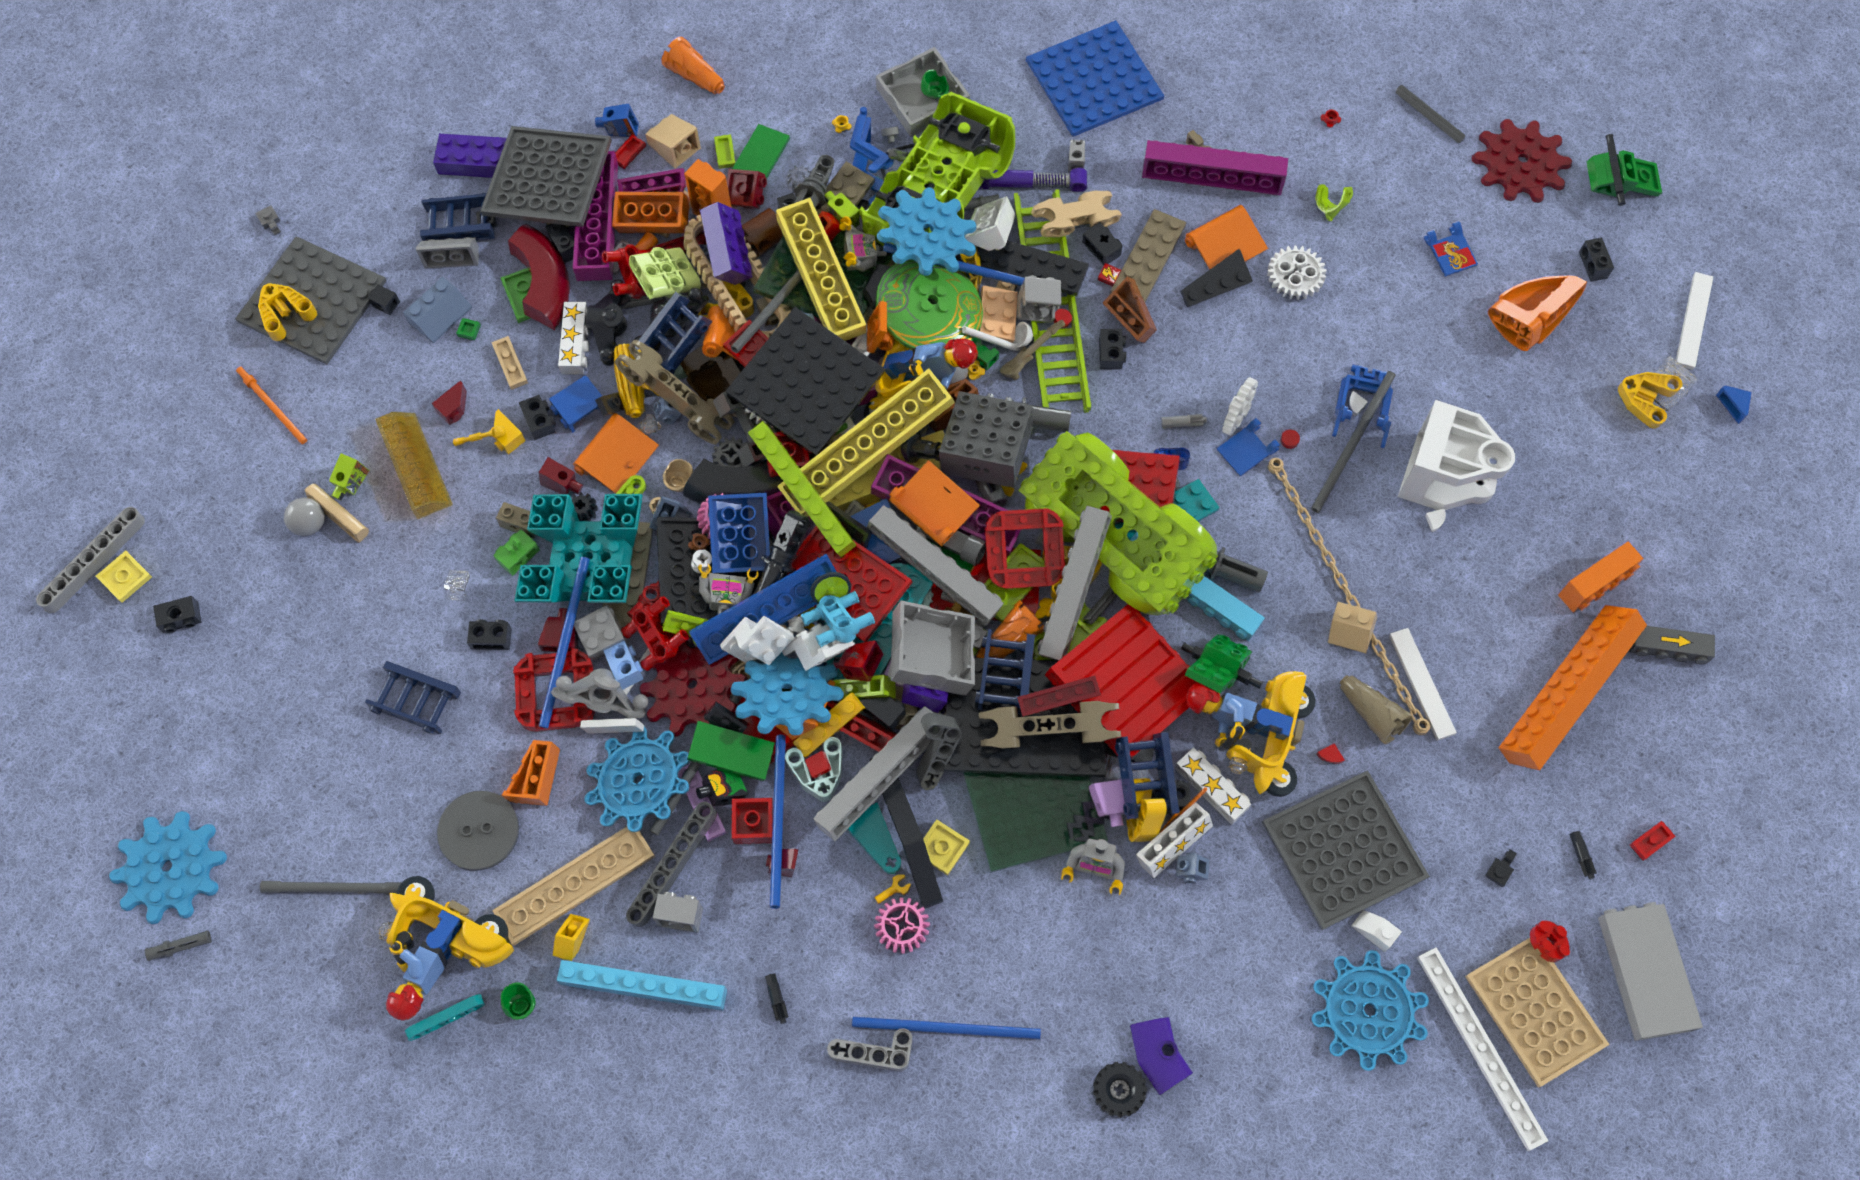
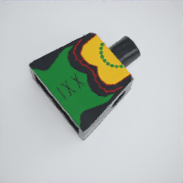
M718 768L707 773L702 780L703 786L696 788L697 797L699 799L708 797L712 806L732 804V799H745L748 795L739 774Z

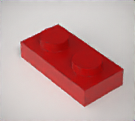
M1660 821L1632 842L1630 846L1644 861L1676 836L1663 821Z

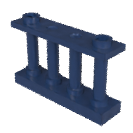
M487 193L421 200L426 212H429L428 229L420 230L421 239L423 241L431 239L446 240L448 238L463 239L466 237L475 238L476 241L495 239V231L491 224L488 223V216H482L481 214L480 224L470 225L471 208H482ZM464 209L463 225L453 227L454 210ZM446 211V227L436 228V212Z
M678 292L673 294L638 340L652 349L660 341L671 352L665 361L663 360L661 364L671 374L675 373V370L712 323L710 319L702 315L697 317L686 307L690 300ZM681 312L693 323L688 332L675 321ZM670 327L682 337L677 346L664 336Z
M988 629L987 636H983L982 648L986 649L981 689L976 691L975 703H979L978 710H982L983 702L1015 705V707L1019 708L1018 715H1022L1017 697L1029 694L1035 635L1027 634L1026 641L1022 640V642L991 639L992 630ZM990 646L1016 649L1024 652L1025 656L1024 659L1020 660L989 657ZM988 665L1019 668L1020 671H1023V674L1018 679L987 675ZM985 683L1017 687V689H1021L1020 696L1008 697L984 694Z
M386 661L383 668L388 673V678L376 702L366 699L365 703L370 707L369 710L378 715L382 712L417 725L429 734H434V732L441 734L442 730L436 723L448 699H451V697L459 698L461 692L458 687ZM398 678L404 679L406 684L394 707L390 708L383 705L395 680H398ZM416 684L423 686V691L411 715L401 712L412 687H415ZM434 691L439 692L441 697L429 721L418 718L430 693Z
M1169 733L1153 734L1152 740L1131 743L1128 742V736L1116 738L1115 751L1119 759L1124 796L1123 811L1126 818H1139L1138 812L1140 811L1141 803L1137 804L1135 791L1152 789L1160 790L1161 799L1163 798L1166 802V815L1179 813ZM1151 748L1155 750L1156 759L1154 761L1131 763L1130 751ZM1157 769L1158 781L1134 783L1132 771Z

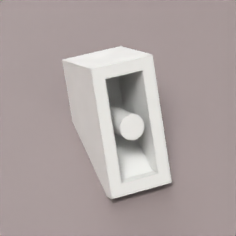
M1365 910L1360 913L1351 925L1384 952L1392 946L1402 932L1385 918Z

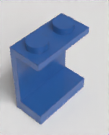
M585 375L549 398L552 405L549 408L555 416H560L561 419L559 421L565 429L569 428L573 433L575 432L573 424L599 408L595 399L602 395Z

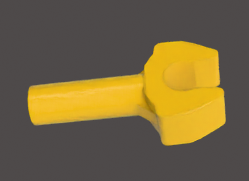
M904 874L894 876L892 878V886L874 897L878 904L895 893H900L904 896L909 892L910 883L904 887L898 885L900 881L905 879Z

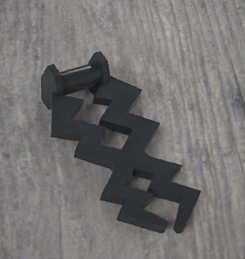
M1090 790L1088 793L1091 802H1081L1084 816L1073 815L1075 823H1066L1069 839L1073 838V828L1082 829V823L1086 824L1087 830L1079 831L1082 837L1075 838L1074 841L1086 842L1089 836L1095 837L1093 824L1104 825V818L1110 820V816L1099 817L1097 811V818L1092 817L1090 809H1096Z

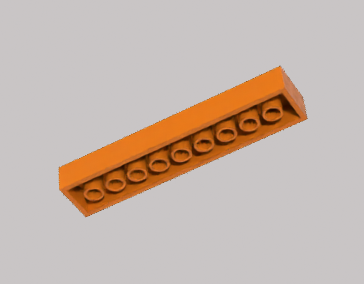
M1610 605L1603 607L1498 747L1510 764L1541 770L1646 628L1647 624L1637 609Z

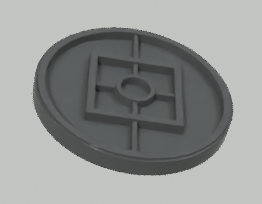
M489 791L469 792L456 798L444 810L438 823V843L443 854L454 865L471 871L489 869L501 863L514 849L519 835V821L513 807L502 796Z

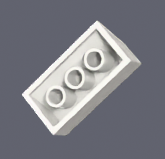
M1006 196L975 208L971 220L976 223V231L965 235L967 241L988 251L993 249L1000 250L1006 245L1015 218V212L1008 197Z

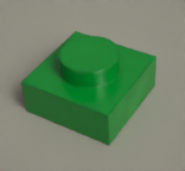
M462 318L456 332L457 336L475 341L481 326L480 322Z

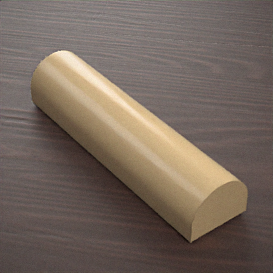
M311 484L305 489L307 498L318 502L323 508L325 515L357 543H360L368 535L369 529L317 484Z

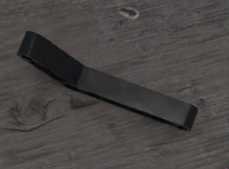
M897 778L882 793V796L902 843L921 904L926 909L943 903V899L922 834L900 780Z

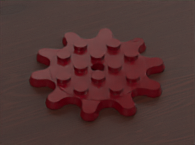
M1505 119L1500 123L1501 134L1483 131L1479 135V140L1486 145L1487 150L1474 153L1471 159L1473 163L1484 165L1488 169L1487 174L1482 176L1481 183L1484 186L1502 185L1504 187L1503 196L1507 201H1514L1518 193L1525 192L1530 195L1532 201L1540 203L1544 200V193L1542 191L1544 187H1552L1559 191L1565 188V181L1557 172L1561 169L1571 168L1572 159L1561 156L1556 152V149L1563 143L1562 137L1560 135L1544 137L1539 132L1540 124L1538 121L1533 120L1527 124L1525 129H1519L1513 124L1512 120ZM1525 157L1527 162H1521L1518 158Z
M686 640L678 647L675 657L668 658L663 663H657L652 667L657 671L656 678L650 682L642 683L640 686V694L655 698V704L647 711V719L650 722H657L663 717L669 718L671 720L669 731L674 734V737H678L689 724L697 725L698 721L711 724L703 718L704 714L716 701L735 714L738 706L730 698L731 686L734 682L748 680L745 675L732 672V666L739 659L728 654L709 665L699 648H691ZM693 680L697 681V685L694 688H688Z

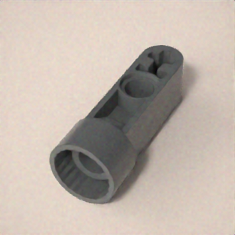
M915 527L914 530L917 533H922L928 541L940 546L920 527ZM956 531L941 546L959 555L961 560L974 566L979 564L986 551L984 540L974 535L967 536L959 531Z

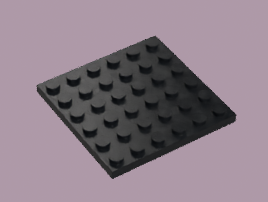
M794 307L728 387L726 394L812 455L817 456L885 373V368Z
M657 517L659 598L664 596L670 603V606L660 613V625L663 626L668 610L707 620L717 616L718 611L709 609V604L704 601L699 592V577L701 573L695 572L691 567L692 557L696 550L689 549L688 543L692 541L695 533L702 534V528L698 527L699 522L697 518ZM769 531V545L771 553V546L773 545L772 534ZM710 543L709 546L706 547V551H708L710 554H711V543ZM742 572V573H714V574H723V575L746 577V580H748L747 572ZM749 572V576L755 577L756 572ZM758 572V578L753 581L755 585L753 588L752 595L755 592V589L758 585V582L763 572Z

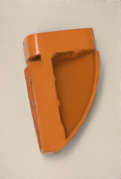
M1550 276L1523 282L1503 292L1499 296V300L1488 309V315L1496 329L1507 341L1522 351H1528L1536 343L1541 344L1560 324L1582 296L1587 281L1576 276Z

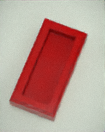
M632 134L615 152L618 166L625 170L646 147V143Z

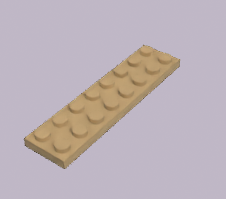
M625 827L492 911L495 915L505 920L508 927V939L515 946L650 861L655 855L640 831L631 832Z

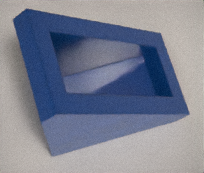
M1726 385L1723 386L1716 396L1735 421L1739 424L1748 415L1752 392Z

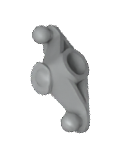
M602 668L592 671L590 675L573 684L569 677L560 676L556 680V687L552 688L551 691L554 697L569 704L576 702L584 703L593 711L607 713L611 710L618 711L628 718H643L646 714L644 709L648 705V699L643 694L636 695L632 704L620 687V683L615 680L613 673Z

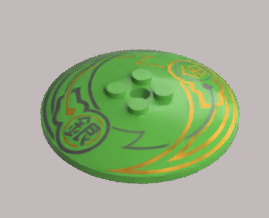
M907 260L903 264L896 263L889 268L883 275L877 288L876 307L880 301L887 302V331L898 342L911 350L920 345L939 342L947 344L950 339L967 338L972 341L975 337L962 333V328L966 326L979 331L981 327L983 308L980 296L972 282L959 270L952 273L944 266L935 264L932 267V273L924 276L919 272V265L916 261ZM928 299H934L936 304H931Z

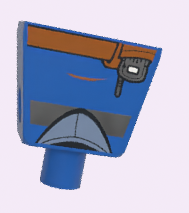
M630 104L605 107L603 117L595 118L596 127H605L609 136L630 137L633 134L637 137L639 122Z

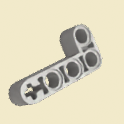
M904 1028L897 1030L893 1036L892 1048L834 1039L828 1044L827 1051L830 1058L834 1061L902 1072L909 1065L912 1034ZM900 1035H907L909 1041L907 1044L901 1045L897 1042V1038ZM837 1045H839L841 1050L847 1051L848 1046L849 1057H846L845 1052H838V1055H835L832 1049H836ZM855 1049H862L864 1051L860 1059H855L852 1056ZM881 1052L885 1058L882 1062H875L873 1055ZM896 1056H903L906 1061L902 1066L894 1064L893 1061Z

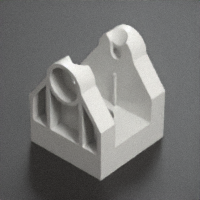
M1435 400L1417 434L1398 497L1436 510H1448L1470 503H1486L1495 493L1497 479L1504 477L1515 462L1513 448L1499 438L1480 414ZM1489 459H1495L1497 464H1491ZM1481 480L1483 482V485H1478L1476 481Z

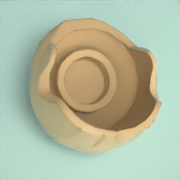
M683 459L671 461L663 473V482L666 487L671 491L682 492L693 473L692 465Z

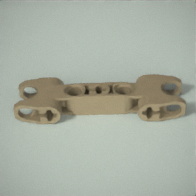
M633 340L628 349L636 360L620 354L615 360L617 368L634 385L641 386L644 383L647 384L671 406L690 419L688 421V428L695 435L716 445L722 436L714 425L729 430L735 423L732 416L727 415L720 418L713 403L714 399H708L706 402L703 401L695 392L661 366L663 360L659 353L644 343Z
M1101 701L1080 702V713L1018 717L1017 707H1000L980 712V719H992L998 725V733L995 737L981 740V746L1016 748L1020 747L1019 736L1082 732L1083 743L1103 742L1112 738L1121 737V731L1106 730L1102 726L1101 719L1106 712L1119 709V703ZM1067 718L1075 720L1076 724L1073 729L1065 727V720ZM1038 719H1041V724L1048 723V719H1051L1055 726L1050 731L1047 727H1041L1042 731L1038 732ZM1029 720L1035 723V728L1031 732H1027L1024 728L1025 723Z

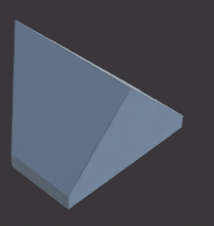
M662 496L657 503L649 528L657 530V517L689 518L693 513L680 502Z

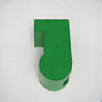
M974 338L972 341L975 343L978 351L976 360L987 371L999 359V351L995 348L989 350L981 343L980 339Z

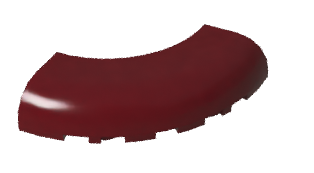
M525 223L508 240L510 254L528 267L532 277L530 289L522 301L524 314L555 330L563 318L564 302H569L570 281L568 271L555 245L539 230Z

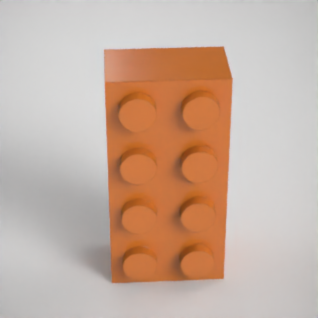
M697 159L684 173L693 214L696 216L701 215V209L716 202L731 207L726 176L722 172L714 170L707 162Z
M615 192L612 227L619 233H684L686 226H688L690 199L684 192Z
M1628 541L1570 580L1558 596L1573 613L1578 609L1583 611L1590 605V602L1599 600L1605 595L1606 591H1612L1622 580L1626 581L1631 578L1634 572L1641 567L1639 564L1644 558Z

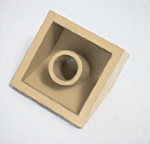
M1338 602L1331 623L1328 643L1366 654L1376 624L1377 613Z

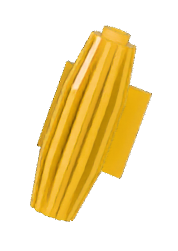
M619 344L614 348V372L619 397L626 415H629L631 418H638L644 412V390L652 389L645 383L641 386L634 385L617 368L615 360L620 354L636 360L628 349L630 344Z

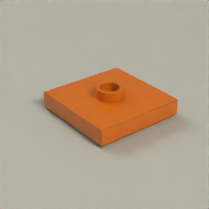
M884 301L878 303L867 321V352L870 353L875 352L887 333V302Z

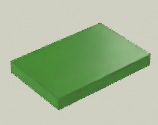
M528 268L501 277L518 323L531 319L524 314L522 304L531 286L532 277Z

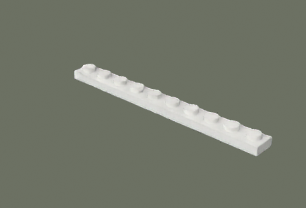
M1437 947L1418 956L1419 963L1527 1151L1547 1142L1548 1139Z

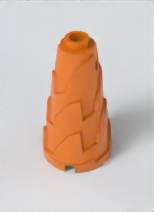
M677 37L668 45L671 49L669 52L665 50L661 59L664 67L713 94H720L724 90L723 79L684 37Z
M1019 600L1013 605V609L992 634L991 639L1015 642L1026 641L1027 634L1035 636L1039 633L1041 634L1044 631V625L1039 628L1042 622L1026 605L1020 608L1023 602ZM990 646L989 657L1004 658L1016 649ZM981 647L976 657L984 658L986 648Z

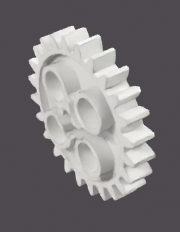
M1296 245L1293 250L1287 246L1286 252L1280 249V252L1275 253L1274 258H1271L1268 265L1267 276H1270L1269 282H1273L1272 288L1278 287L1277 293L1283 291V297L1289 294L1290 299L1293 296H1296L1297 300L1300 299V296L1307 299L1308 294L1313 297L1314 292L1318 293L1320 288L1323 287L1326 279L1325 274L1327 270L1324 269L1325 263H1320L1322 258H1316V252L1310 254V248L1304 251V246L1300 250L1297 249Z
M1249 377L1244 385L1240 387L1237 396H1234L1223 424L1222 431L1230 436L1233 435L1243 418L1247 416L1258 386L1257 380Z

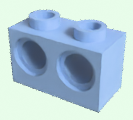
M622 641L604 650L613 676L620 683L622 689L643 680L641 674L643 668L640 662L635 660L637 654L632 645L628 646L625 641Z

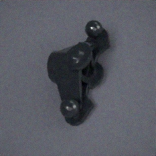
M619 279L612 281L611 290L595 305H589L586 315L587 330L593 331L600 359L607 366L614 364V348L618 346L616 337L622 335L627 329V321L623 316L621 308L630 302V296L628 294H614L613 286L616 283H624Z
M691 288L688 292V298L691 301H689L686 307L696 315L705 307L709 298L706 295L702 296L699 288ZM658 300L651 306L650 325L668 300ZM681 312L675 321L684 328L688 318ZM670 327L664 336L666 338L673 337L678 333ZM637 336L634 340L638 341L642 336ZM659 341L658 344L655 346V348H654L655 351H656V350L660 347V345L662 344L660 341Z

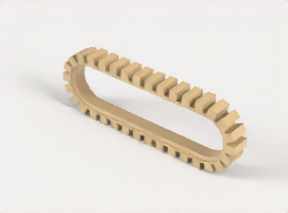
M698 215L696 220L692 218L685 228L684 249L687 250L686 255L688 258H692L691 263L694 267H697L698 274L702 275V280L707 284L708 290L713 292V298L715 301L718 300V306L720 309H723L725 317H729L728 321L731 326H734V331L736 332L747 320L723 282L714 278L711 263L696 241L698 234L704 231L701 215ZM744 237L748 248L749 262L752 266V278L767 302L770 303L777 295L778 288L775 284L772 285L773 280L770 276H767V271L765 268H762L760 260H756L757 255L754 251H751V246L749 243H746V238ZM786 301L782 302L774 311L779 319V325L791 312ZM775 329L762 332L769 338Z

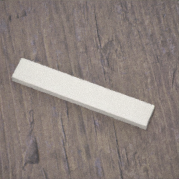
M1695 272L1693 275L1675 362L1676 366L1691 370L1696 366L1713 276Z
M1406 628L1391 633L1389 638L1423 712L1430 723L1436 740L1439 741L1455 735L1457 732L1409 629Z

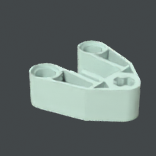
M830 737L824 742V752L832 770L829 771V777L825 773L812 782L802 752L796 748L789 749L785 754L786 764L802 789L822 802L830 801L835 794L842 775V746L840 740ZM832 745L838 747L835 752H830L828 748ZM793 756L800 758L796 763L790 762V759ZM822 788H826V794H823Z

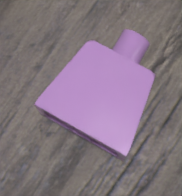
M1115 780L1090 785L1089 790L1099 817L1110 816L1111 827L1123 826L1124 796L1122 781Z

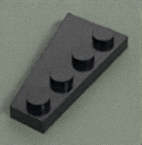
M1240 248L1180 291L1187 308L1253 282Z

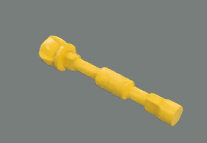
M499 425L492 427L489 432H479L471 434L469 437L453 439V444L458 446L468 441L482 440L488 436H493L494 438L502 437L505 435V428Z

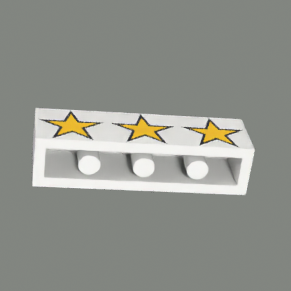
M564 302L558 363L561 374H583L584 368H587L585 352H588L589 344L586 338L590 335V331L586 327L588 309L586 302Z
M1193 747L1177 762L1175 769L1198 792L1206 787L1207 791L1202 796L1231 825L1234 824L1251 806L1249 798L1244 793H1239L1235 789L1234 783L1228 778L1225 779L1220 774L1219 768L1214 764L1211 765L1206 760L1207 758L1200 750L1197 751Z
M1195 802L1136 854L1140 866L1155 878L1213 827L1210 814Z

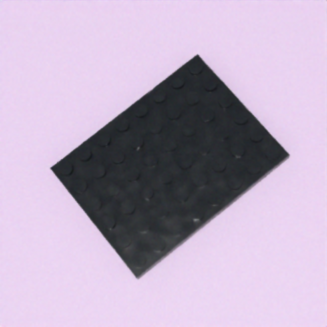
M974 658L975 685L966 696L948 692L946 715L956 719L962 735L948 764L944 765V772L1105 777V741L1083 743L1082 732L1019 736L1020 747L1016 748L981 746V740L995 737L998 733V725L992 719H980L979 713L1000 707H1015V705L983 702L982 710H978L979 703H975L976 691L981 689L984 658ZM1032 660L1029 694L1055 687L1045 674L1058 661ZM988 665L987 675L1018 679L1023 674V671H1020L1019 668ZM985 683L984 694L1016 697L1020 696L1021 689H1017L1014 686ZM1069 704L1026 717L1076 714L1078 712ZM1073 718L1065 720V727L1067 729L1075 727L1076 722ZM1038 719V732L1042 731L1041 727H1047L1050 731L1055 726L1051 719H1048V723L1041 724V719ZM1031 720L1027 721L1024 725L1027 732L1033 731L1035 723Z

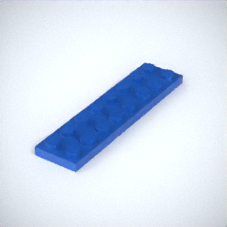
M825 554L693 628L689 633L710 665L729 654L721 649L720 644L744 617L758 623L765 616L781 625L817 605L811 597L812 584L821 575L837 571L828 555Z

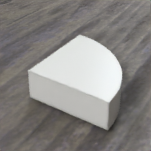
M1353 391L1349 398V407L1352 414L1356 417L1367 405L1368 401Z
M1445 509L1426 513L1425 517L1432 532L1438 530L1444 523L1446 517Z

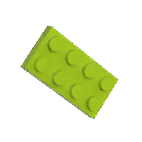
M1022 543L1007 557V569L1045 567L1044 560ZM990 579L984 584L988 591L992 594H997L1004 603L999 612L994 616L1000 622H1003L1008 613L1013 609V605L1019 600L1022 601L1033 588H1000L994 585Z

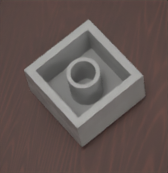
M608 605L574 622V627L588 656L594 661L605 656L604 650L622 641H625L627 644L629 643L621 632L622 627L613 609Z
M664 892V895L658 894L653 919L659 927L698 933L703 907L699 900H696L695 896L684 895V898L676 897L675 893Z

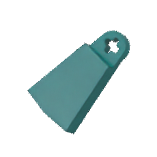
M876 802L847 831L884 872L895 874L901 868V858L880 807ZM888 859L896 860L894 868L886 866Z

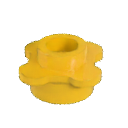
M839 115L832 120V125L835 126L837 133H842V131L852 128L847 116Z
M977 360L968 367V377L970 380H976L985 374V369L981 368L980 362Z

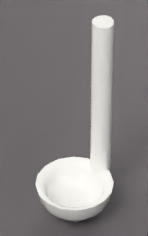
M1020 322L1016 326L1015 341L1013 343L966 326L962 328V333L1013 351H1019L1023 347L1028 346L1033 337L1032 329L1026 322Z

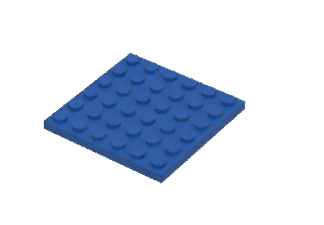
M1116 20L1026 57V62L1072 137L1164 99L1161 89Z

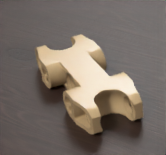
M1096 190L1083 193L1079 196L1077 202L1063 204L1061 198L1048 199L1033 206L1031 211L1033 217H1043L1050 221L1042 226L1040 233L1043 237L1067 236L1075 230L1074 226L1090 224L1092 228L1100 222L1104 227H1108L1117 223L1122 216L1120 211L1108 210L1103 206L1109 203L1111 197H1113L1111 192Z

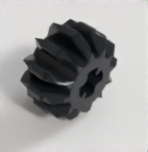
M580 492L577 497L573 494L572 502L579 521H591L590 517L596 518L595 512L598 511V506L596 505L595 498H591V495L588 493L584 496Z

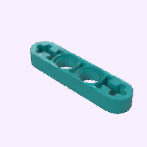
M477 994L408 1027L405 1029L408 1041L421 1038L482 1008L485 1005L482 995Z

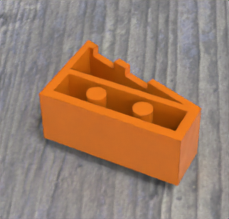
M533 740L521 760L520 768L516 774H513L507 790H504L501 796L512 803L547 806L560 748L551 741Z

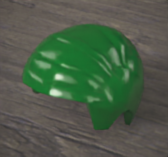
M928 70L922 77L920 87L925 96L937 100L949 92L950 88L944 75L939 76L936 70Z
M515 982L509 984L501 992V1006L506 1016L511 1019L520 1020L527 1018L533 1012L536 1004L535 997L523 983Z

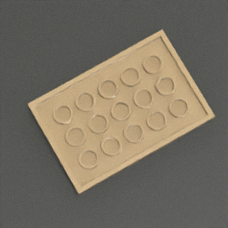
M1530 938L1469 973L1465 978L1539 1088L1610 1044L1555 963L1544 960L1540 956L1542 953L1538 948H1533Z

